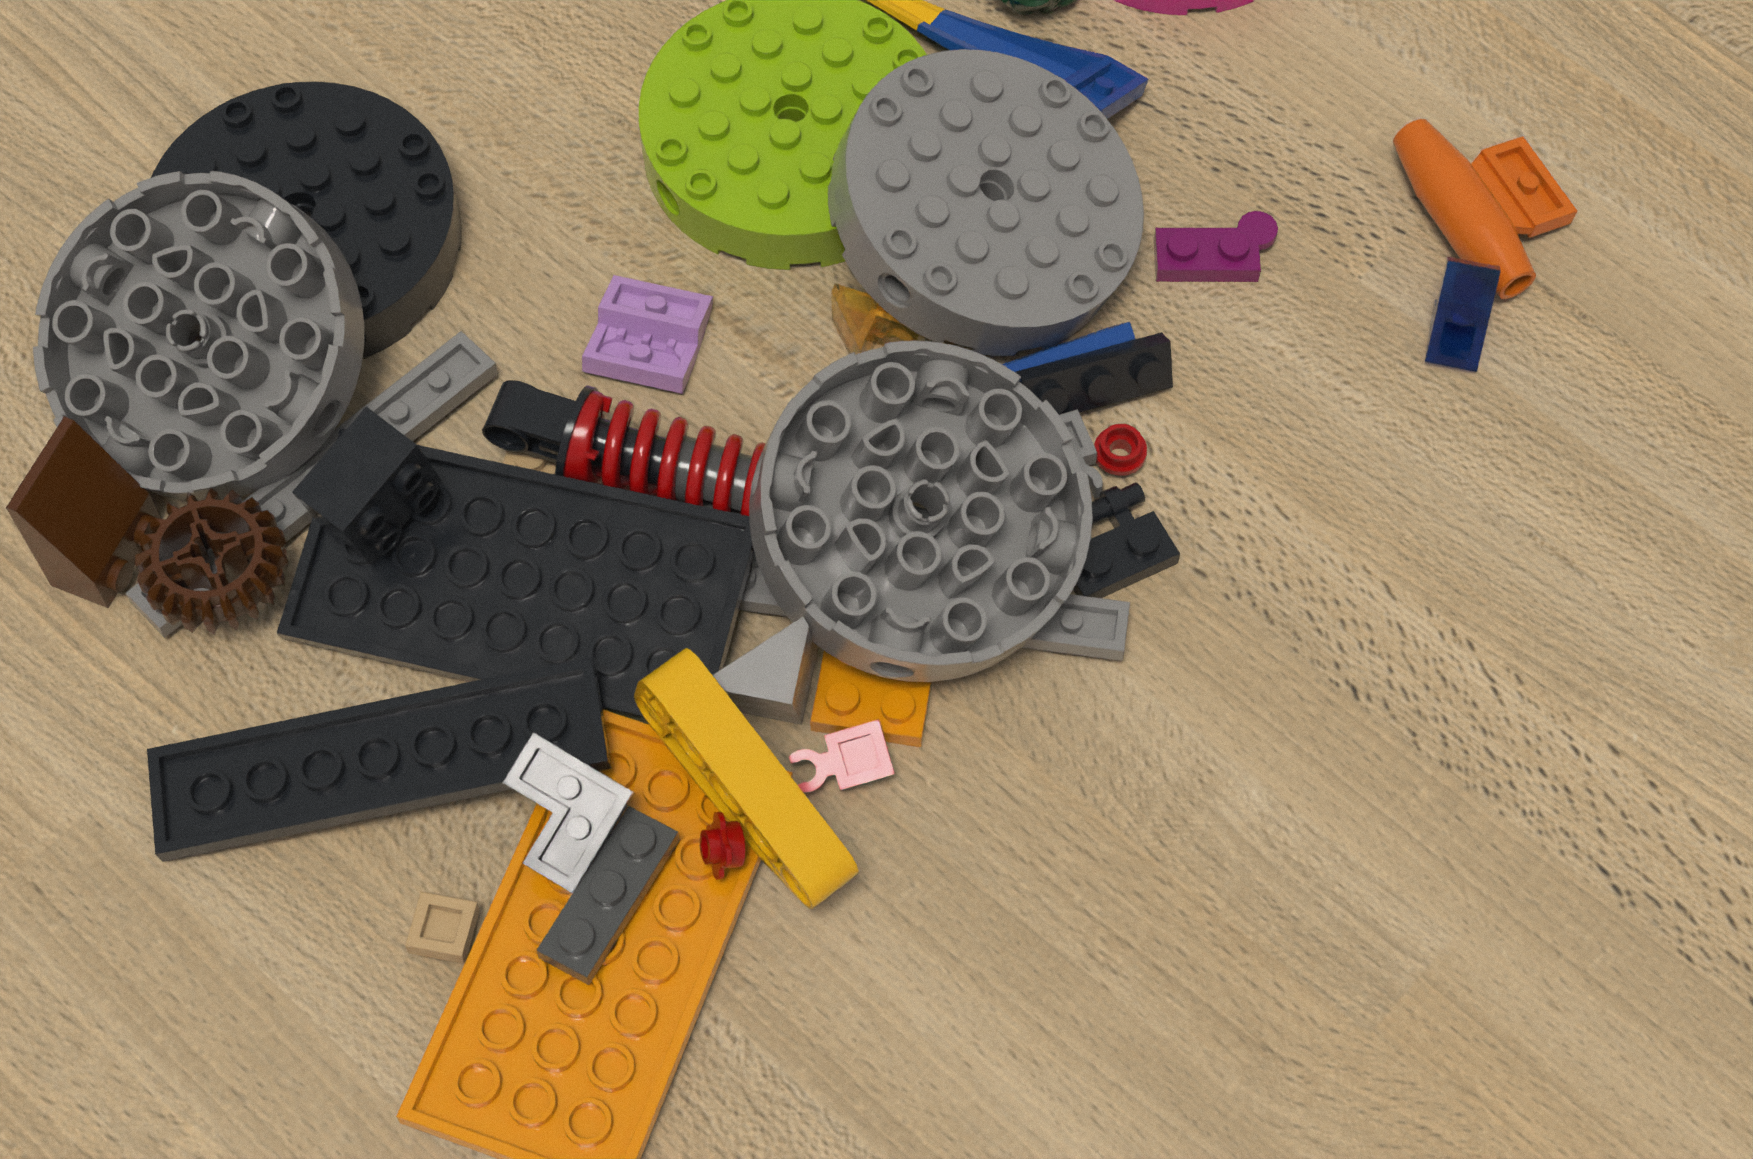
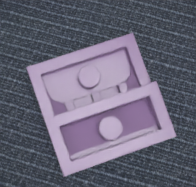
M613 275L598 306V324L582 355V372L683 394L705 334L713 305V296Z

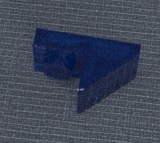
M1447 257L1438 299L1434 300L1425 362L1477 372L1501 272L1500 266Z

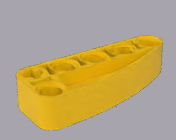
M684 648L638 681L634 700L646 721L719 812L724 814L725 819L740 823L745 842L806 907L813 909L859 874L857 864L847 848L695 653L688 648Z

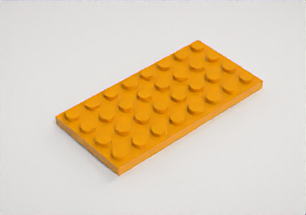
M603 710L612 769L600 772L634 791L635 794L628 806L678 831L679 843L590 985H587L539 959L536 951L573 894L523 864V861L552 815L551 811L536 803L396 1117L400 1124L497 1159H641L761 862L760 857L745 842V861L743 866L725 869L723 879L716 880L714 878L712 864H704L701 857L700 834L702 830L706 829L707 825L712 824L713 815L715 812H719V810L699 788L649 724ZM787 771L793 779V772Z

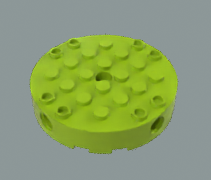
M726 0L701 12L678 29L662 46L653 59L641 88L638 106L639 129L645 172L651 191L668 218L684 234L713 253L719 254L722 250L731 255L745 258L746 265L779 270H790V264L820 262L821 267L846 262L842 255L845 248L837 227H832L828 209V186L831 182L834 154L858 108L874 86L894 69L911 60L927 55L926 52L901 24L886 13L859 0Z

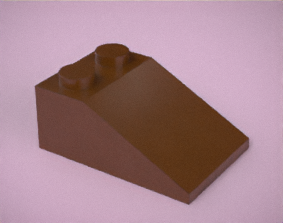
M65 416L6 506L7 511L50 585L106 608H109L117 593L123 592L128 587L132 579L135 555L143 552L139 545V535L153 533L150 527V517L161 519L150 494L140 487V484L78 423Z

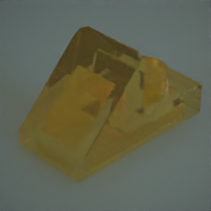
M837 283L834 284L831 291L832 321L848 354L854 352L856 355L874 349L876 344L884 346L885 343L913 340L932 342V340L914 332L896 320L869 294Z

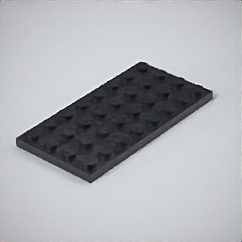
M340 428L337 439L342 435V433L346 429ZM417 445L442 480L437 486V494L431 504L422 512H415L401 528L402 533L396 545L388 553L378 555L371 564L324 529L313 517L277 630V634L282 639L466 681H476L592 657L596 665L602 709L625 717L646 721L634 700L638 681L684 648H688L695 653L712 675L724 668L754 556L749 516Z

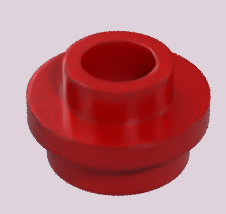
M1128 424L1109 426L1098 435L1094 443L1097 451L1096 463L1109 474L1117 476L1130 475L1138 471L1145 463L1147 456L1146 441L1136 428ZM1115 449H1123L1129 455L1118 456L1113 454L1111 451Z

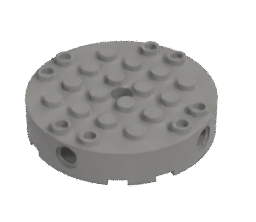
M959 49L924 55L901 65L881 79L868 93L844 133L833 157L831 182L828 186V209L832 227H837L845 248L842 255L847 265L866 292L886 312L914 332L934 342L943 343L947 340L971 347L972 351L982 355L1013 356L1019 350L1041 347L1043 350L1054 346L1080 331L1092 320L1125 279L1139 250L1144 218L1142 192L1133 161L1118 133L1102 112L1071 84L1052 72L1017 57L984 50Z
M177 171L158 175L138 182V188L124 194L115 201L110 199L104 201L75 228L56 255L42 285L35 315L40 317L38 346L33 347L34 366L40 392L45 393L52 412L56 417L53 421L57 427L64 416L73 419L145 490L179 500H186L187 493L189 492L200 501L205 500L211 487L214 491L218 492L221 500L232 489L241 497L254 493L261 487L275 483L298 469L326 442L340 422L356 388L362 365L364 350L362 302L350 266L333 239L314 219L275 192L254 181L218 171L183 174ZM199 332L200 336L202 337L200 342L195 341L197 334Z
M914 340L885 343L882 348L868 350L856 355L853 352L834 361L815 374L813 379L787 404L765 443L752 480L749 501V524L752 545L766 585L780 608L792 623L804 617L811 629L812 642L825 652L859 670L884 678L910 682L952 680L990 668L1011 656L1023 647L1067 600L1080 577L1091 540L1093 516L1088 475L1086 469H1081L1078 457L1071 444L1074 438L1062 418L1047 400L1044 402L1040 401L1026 386L1020 383L1019 379L1021 376L978 352L955 345ZM912 502L923 505L931 516L927 517V519L922 518L923 515L914 508Z

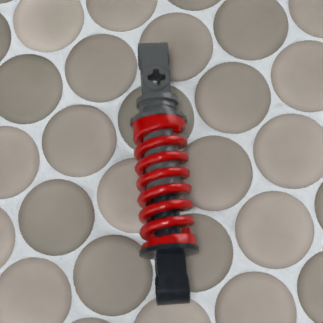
M516 380L503 382L482 429L484 437L499 448L511 452H522L556 463L555 475L597 484L602 483L606 486L749 516L753 476L765 446L763 442L758 443L752 456L741 453L744 441L737 434H732L728 437L725 447L715 445L716 430L708 425L700 429L697 439L687 436L689 423L682 417H677L672 421L667 438L657 435L662 417L659 410L648 409L643 415L639 429L630 427L634 414V405L627 400H622L617 404L611 421L604 419L605 412H610L613 398L605 396L596 387L585 386L576 401L539 390L532 385ZM914 506L923 515L922 518L927 519V517L931 516L926 508Z

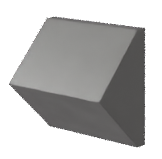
M801 617L713 675L741 713L802 725L818 653L817 645L812 642L811 629L804 617Z

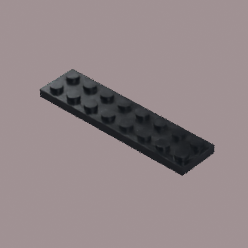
M592 657L149 748L147 749L155 855L164 862L511 790L512 788L504 784L503 781L533 732L599 771L612 769L596 665Z

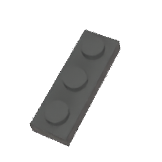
M628 806L536 951L539 959L590 985L679 843L678 831Z

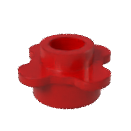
M715 812L712 824L707 825L706 829L702 830L700 834L702 860L706 865L712 864V873L716 880L724 878L725 869L742 867L745 861V838L742 827L738 821H725L722 812Z

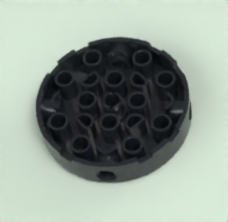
M314 81L282 83L240 95L217 106L191 124L167 149L151 176L152 178L177 171L183 174L218 171L237 175L275 192L314 219L339 247L357 283L364 317V350L362 359L390 347L411 332L410 325L428 308L433 310L453 278L452 269L458 250H461L462 225L447 160L431 132L415 116L390 99L374 92L350 85ZM199 332V333L197 334V337H198L199 339H202V337L200 336V332Z

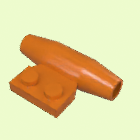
M1417 119L1405 125L1395 135L1393 145L1416 196L1457 255L1501 299L1512 298L1526 290L1535 280L1536 273L1518 234H1526L1531 238L1569 225L1573 221L1577 209L1524 136L1483 149L1475 160L1470 163L1426 119Z

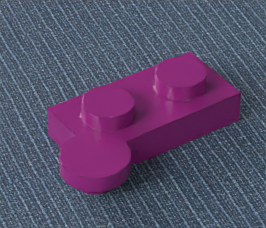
M1252 211L1240 218L1237 228L1155 227L1154 256L1156 282H1258L1261 272L1259 250L1269 248L1276 241L1278 232L1277 222L1271 215L1265 212Z

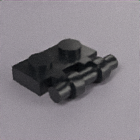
M1137 482L1122 489L1117 486L1100 492L1099 499L1092 502V525L1108 518L1114 529L1091 538L1086 561L1080 577L1073 588L1076 595L1103 598L1178 564L1180 552L1155 512L1152 511L1134 519L1129 511L1130 508L1145 502L1144 492Z

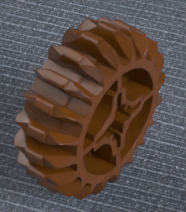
M210 487L205 500L198 501L194 495L188 492L186 497L187 505L181 508L167 502L166 511L168 517L166 519L150 517V527L153 533L139 535V545L143 552L135 555V565L139 571L137 582L142 592L147 594L146 599L150 607L156 610V612L161 611L164 619L171 623V625L181 621L184 628L193 633L204 622L207 631L215 635L220 622L227 621L231 628L238 630L240 622L238 617L247 614L249 617L258 620L260 612L257 604L261 602L274 605L276 597L272 588L285 587L286 577L282 569L289 567V556L286 549H284L287 543L283 531L277 527L274 515L268 510L262 511L259 502L254 500L253 497L242 502L240 495L232 489L221 500L218 492ZM208 549H212L216 558L214 560L217 568L216 574H213L208 563L211 561ZM205 588V589H209V590H208V591H196V590H194V589Z

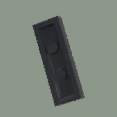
M1161 332L1015 371V373L1021 376L1019 379L1020 383L1026 386L1040 401L1044 402L1047 400L1059 415L1076 409L1080 413L1172 388L1171 341Z

